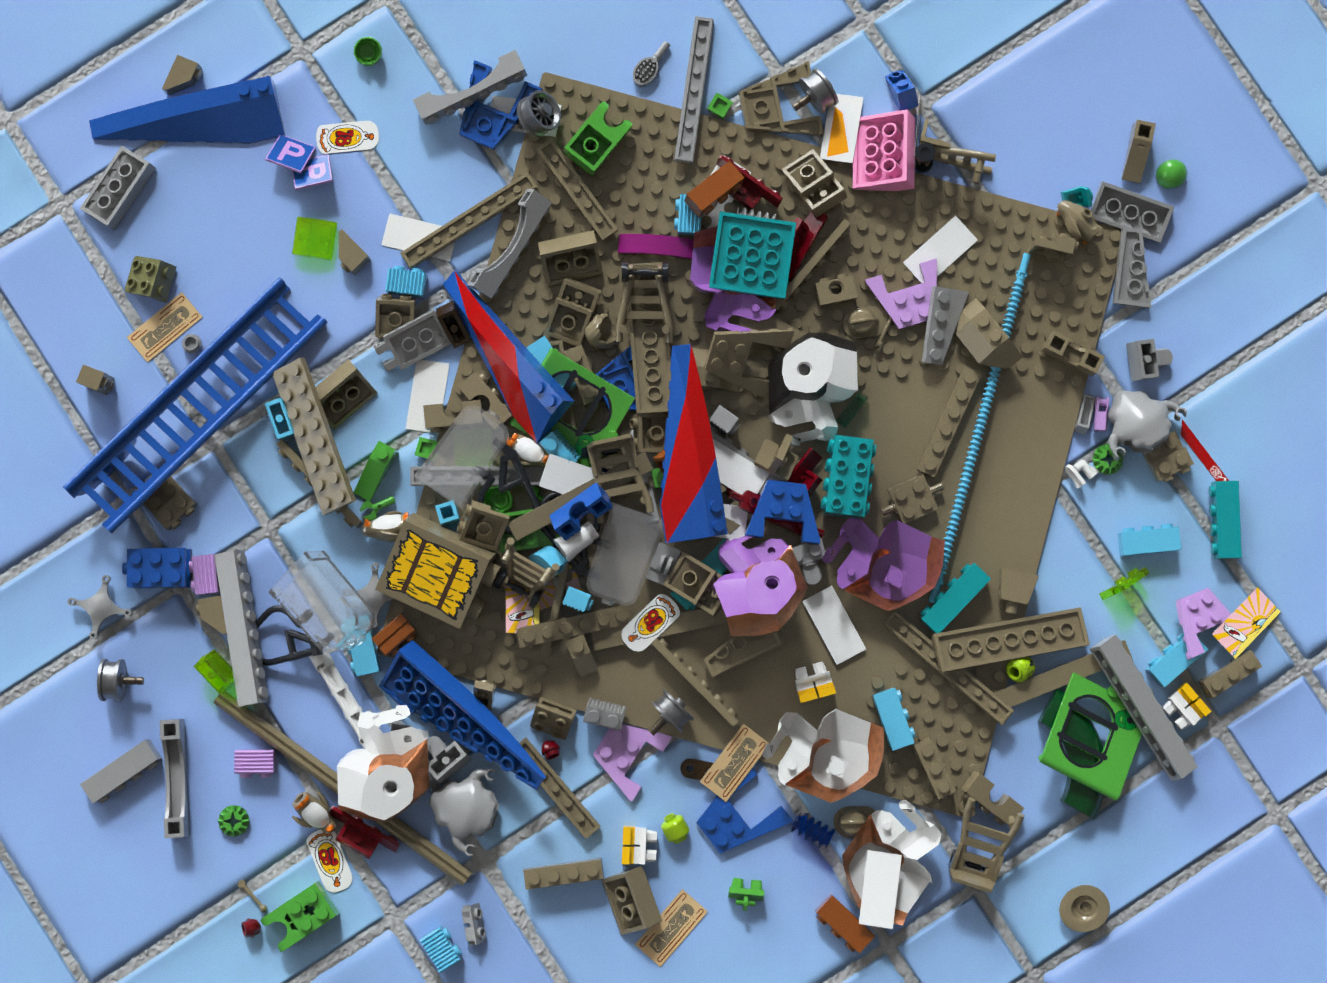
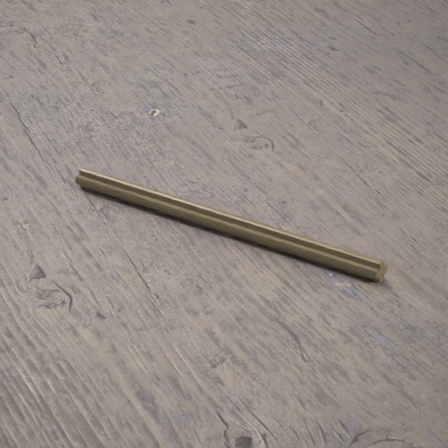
M222 690L213 702L216 706L338 795L337 773L247 706L238 707L237 699L228 692ZM394 817L387 822L373 820L461 886L466 883L473 873L398 817Z

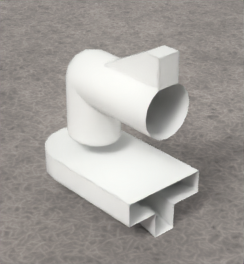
M1080 460L1074 466L1068 464L1065 467L1066 473L1072 479L1077 489L1086 483L1079 474L1081 470L1088 479H1091L1099 472L1096 468L1088 465L1085 460Z

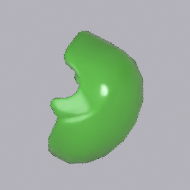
M364 37L355 44L353 54L362 65L372 66L381 59L382 47L375 38Z
M1167 160L1156 169L1157 182L1163 188H1177L1186 181L1187 169L1183 162L1179 160Z
M498 486L490 487L485 495L484 504L491 506L493 511L506 513L513 505V496L510 490L501 494Z

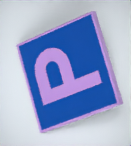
M279 135L265 161L302 173L316 147L285 135Z
M329 155L309 159L302 173L293 171L295 190L333 182Z

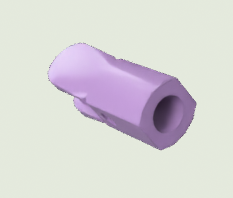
M1096 396L1093 431H1107L1109 397L1102 399ZM1099 406H1105L1104 411H1099Z

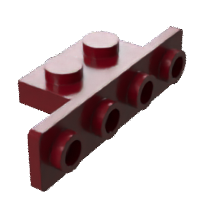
M720 155L717 161L719 167L730 161L745 177L742 182V188L736 193L731 192L729 196L750 211L755 208L762 197L778 208L783 198L777 191L769 189L762 180L755 179L746 169L734 164L731 158Z
M810 212L805 221L798 217L794 220L796 228L788 281H792L828 219L826 214L823 213L815 218Z
M809 448L793 469L787 482L806 484L810 497L822 482V479L812 472L822 457L813 448Z
M331 807V816L345 824L336 837V841L370 859L378 844L395 853L397 852L400 843L397 842L396 838L384 835L377 827L368 826L361 818L353 817L341 811L339 807Z

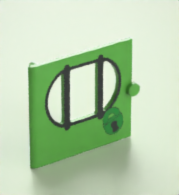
M550 348L541 365L553 378L560 374L569 373L570 376L563 387L566 392L569 391L576 377L598 390L595 399L578 428L559 419L547 433L549 435L555 429H559L558 432L564 435L563 438H566V441H569L568 444H571V447H574L573 450H576V453L581 456V459L576 463L591 468L586 458L585 446L593 441L617 437L618 433L616 431L635 398L559 353L558 349ZM603 395H605L609 403V415L605 424L596 431L584 432L591 416ZM512 416L509 424L530 436Z
M1072 673L1043 753L1038 759L1040 763L1117 801L1142 733L1113 686L1105 689L1076 673ZM1082 698L1098 700L1108 709L1112 723L1076 705V702ZM1072 710L1110 730L1102 753L1064 734ZM1062 740L1098 758V761L1092 765H1081L1074 762L1065 753Z

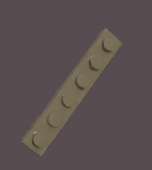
M551 138L539 146L536 151L600 239L605 241L616 233L618 228Z
M846 219L842 221L787 286L785 299H776L775 313L779 310L783 311L788 306L789 302L787 300L791 296L795 297L802 288L799 286L803 281L807 283L814 275L812 271L816 266L818 268L822 266L826 261L825 255L828 252L830 254L833 253L838 246L836 242L840 238L844 239L849 234L850 222Z
M967 366L963 367L918 465L917 471L935 478L982 373Z
M281 439L276 444L280 448L278 452L285 459L289 457L293 462L291 466L298 473L302 471L306 475L304 479L312 486L303 459ZM348 506L335 511L338 514L341 512L345 516L343 520L351 528L353 526L359 528L363 524Z
M629 604L516 628L515 630L519 648L625 625L632 619Z
M656 638L651 643L732 726L738 722L736 719L738 714L731 707L727 710L722 705L725 701L717 693L713 696L708 691L711 687L704 680L700 682L695 677L697 673L690 666L686 668L681 663L683 659L676 652L672 654L668 650L670 646L663 638L660 641Z
M525 737L519 744L546 776L541 784L542 788L584 838L587 839L601 825L527 737Z

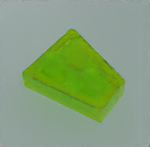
M1136 567L1127 572V577L1122 576L1115 580L1114 585L1099 593L1102 600L1124 591L1148 575L1147 568L1144 567L1138 570Z

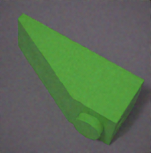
M378 441L353 493L371 502L398 451Z

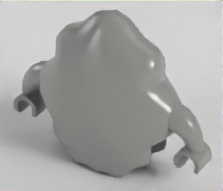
M1121 391L1116 393L1112 400V407L1108 411V419L1114 425L1112 434L1109 437V447L1113 452L1114 460H1119L1117 453H1121L1123 457L1126 454L1124 448L1117 447L1118 443L1130 446L1133 452L1145 454L1158 449L1167 442L1172 426L1171 422L1167 419L1168 411H1174V419L1180 421L1181 417L1178 413L1186 417L1187 410L1169 400L1159 401L1150 399L1147 393L1143 391Z
M494 769L475 770L460 783L449 780L442 788L433 792L429 798V805L434 812L436 823L439 826L448 828L454 846L468 856H474V854L468 852L469 847H477L473 844L466 846L463 843V839H467L473 834L482 836L494 827L497 818L499 803L496 801L495 794L490 790H486L480 781L484 776L490 781H495V779L489 777L490 772L497 773Z

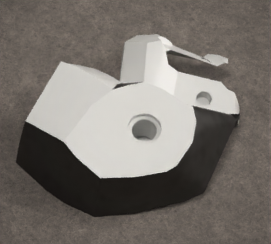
M807 333L792 342L789 349L785 348L768 365L769 420L784 427L810 421L816 425L815 430L791 435L793 436L791 445L800 446L802 442L815 439L828 441L837 434L838 425L830 403L842 402L858 391L855 342L827 333Z

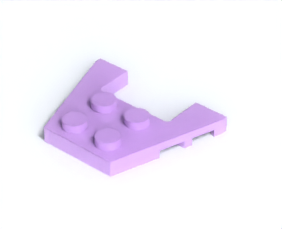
M937 259L919 264L924 283L892 293H887L882 275L865 279V284L883 306L887 315L891 317L898 330L927 322L932 286H937Z
M1209 588L1175 602L1179 623L1183 626L1185 636L1183 637V642H1186L1188 651L1186 652L1187 660L1205 653L1197 634L1222 624L1231 615Z
M623 724L621 731L609 728L593 756L627 798L633 801L641 786L625 776L627 770L645 742L663 752L672 737L661 733H656L653 736L648 730Z

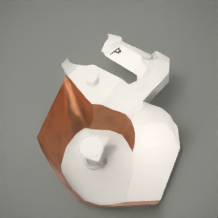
M397 705L395 709L379 713H372L371 710L360 713L357 727L365 749H356L347 753L337 765L338 805L341 811L364 819L387 822L404 812L429 789L428 731L407 727L383 733L379 729L382 724L401 720L410 715L407 705Z
M834 709L822 718L820 726L816 730L798 713L786 712L779 720L776 735L770 744H766L762 754L767 760L771 758L784 737L789 735L792 743L778 765L780 782L832 803L857 791L877 776L883 759L884 728Z
M902 800L898 804L904 814L917 826L916 830L909 832L890 812L877 810L872 815H869L842 854L843 867L849 888L860 909L868 850L902 855L894 923L902 926L912 906L929 882L932 883L929 871L917 860L939 845L942 835L939 829L934 824L925 821L915 811V806L907 800Z

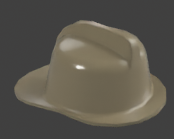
M877 306L856 308L845 315L843 327L850 337L859 339L882 334L889 318L887 313Z
M866 806L843 807L834 816V828L843 837L854 838L869 815H872L875 810Z

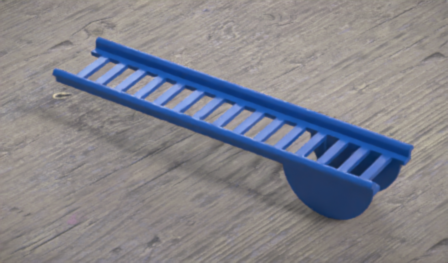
M279 277L63 486L73 498L87 494L110 516L102 525L111 534L272 378L274 371L283 367L328 323L325 318H321L318 314L309 322L283 298L290 288L282 278ZM276 303L304 327L297 335L270 311ZM262 316L267 318L290 340L283 348L256 324ZM249 329L276 353L270 361L242 337ZM237 342L263 368L257 374H254L228 349ZM222 355L249 380L242 388L215 364ZM208 369L235 393L229 401L223 398L201 377ZM194 382L222 407L216 414L213 415L187 390ZM180 396H183L208 420L201 428L174 404ZM166 409L194 433L187 442L159 417ZM153 422L180 447L175 454L171 455L146 431ZM140 436L166 460L159 469L134 447L137 437ZM129 454L152 474L145 483L123 463ZM116 469L138 488V490L131 493V496L125 493L109 477ZM101 483H104L124 502L117 510L110 506L94 490Z

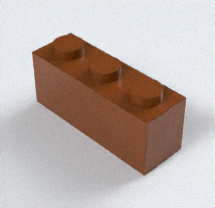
M728 161L688 192L684 202L698 218L703 214L707 216L714 210V206L717 203H724L731 192L736 193L742 188V182L745 177Z
M832 894L815 910L818 914L816 918L823 925L828 923L832 927L830 931L838 939L843 937L847 941L845 945L852 952L856 950L860 954L875 937L865 925L859 924V920Z

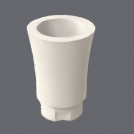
M589 521L584 525L581 524V530L566 541L562 537L554 539L559 551L568 562L599 537Z

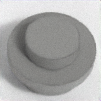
M195 334L185 336L182 341V347L188 353L198 352L202 345L201 339Z

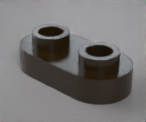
M688 758L681 763L680 770L682 775L687 778L701 780L706 774V769L710 768L713 763ZM688 765H692L694 767V770L692 772H688L686 770V767Z

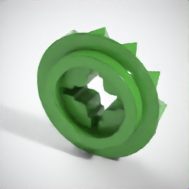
M1105 444L1095 450L1093 465L1100 473L1110 475L1120 470L1123 466L1124 457L1121 453H1117L1119 460L1111 461L1109 467L1107 461H1101V459L1107 456V451L1109 456L1113 457L1109 444Z
M237 805L226 807L219 815V829L225 835L232 837L243 834L249 826L247 811ZM233 813L235 819L241 820V822L236 823L234 827L232 826V823L226 822V820L232 818Z

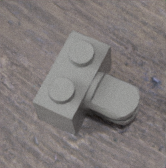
M1154 339L1134 341L1126 344L1131 381L1160 377L1158 368L1166 367L1172 363L1173 355L1171 351L1165 348L1156 349Z
M820 539V544L818 545L805 543L792 547L805 582L809 585H815L822 578L818 560L823 559L826 552L822 539Z
M659 542L645 579L663 585L680 558L681 550Z
M437 736L427 739L428 754L433 758L428 763V771L441 785L471 760L456 741H453L447 747Z

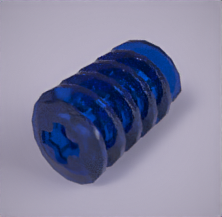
M800 812L792 825L791 832L793 833L798 829L797 836L805 833L804 840L812 837L811 844L818 841V848H821L823 845L826 848L835 833V829L832 828L828 831L827 824L821 827L822 821L820 820L814 824L815 817L812 816L807 820L808 813L805 812L801 815Z

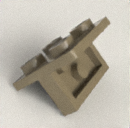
M786 434L779 445L765 439L756 456L754 465L787 482L799 458L790 452L793 447L791 445L793 436Z
M540 697L535 707L530 727L539 732L553 735L555 738L566 740L577 710Z

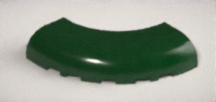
M1058 688L1054 690L1038 719V722L1050 731L1065 694ZM1072 710L1064 734L1102 753L1103 745L1092 721ZM1062 740L1065 753L1074 762L1081 765H1092L1098 761V758ZM1067 776L1066 786L1060 801L1095 820L1104 795Z

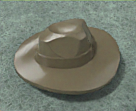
M1080 885L1072 888L1064 895L1060 903L1059 913L1063 923L1068 928L1077 932H1089L1105 923L1110 913V904L1106 895L1097 887Z

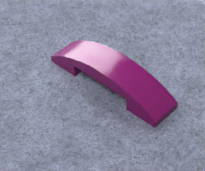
M619 234L618 254H648L692 259L694 240L653 234Z

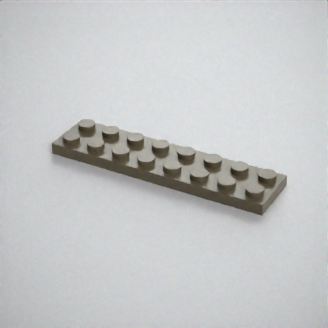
M662 262L639 263V264H662ZM635 275L634 280H656L655 275H652V277H638V275ZM632 288L631 295L659 296L658 288ZM629 303L628 311H662L661 304ZM629 319L637 415L668 413L669 410L667 409V403L670 397L671 356L670 344L666 343V334L662 332V327L665 325L664 319Z
M298 358L274 371L273 378L279 395L285 403L288 417L294 430V437L322 515H328L355 502L356 499L305 358Z
M1081 607L932 635L940 673L1090 645Z

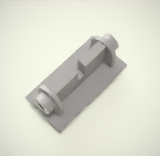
M480 904L462 906L463 923H470V927L464 928L466 942H469V945H478L485 942L486 931L483 927V913Z

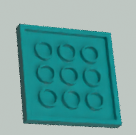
M720 211L709 288L785 299L796 222Z

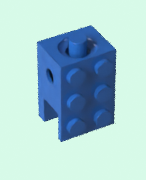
M127 549V563L122 564V573L127 575V588H191L192 573L189 570V561H192V549Z

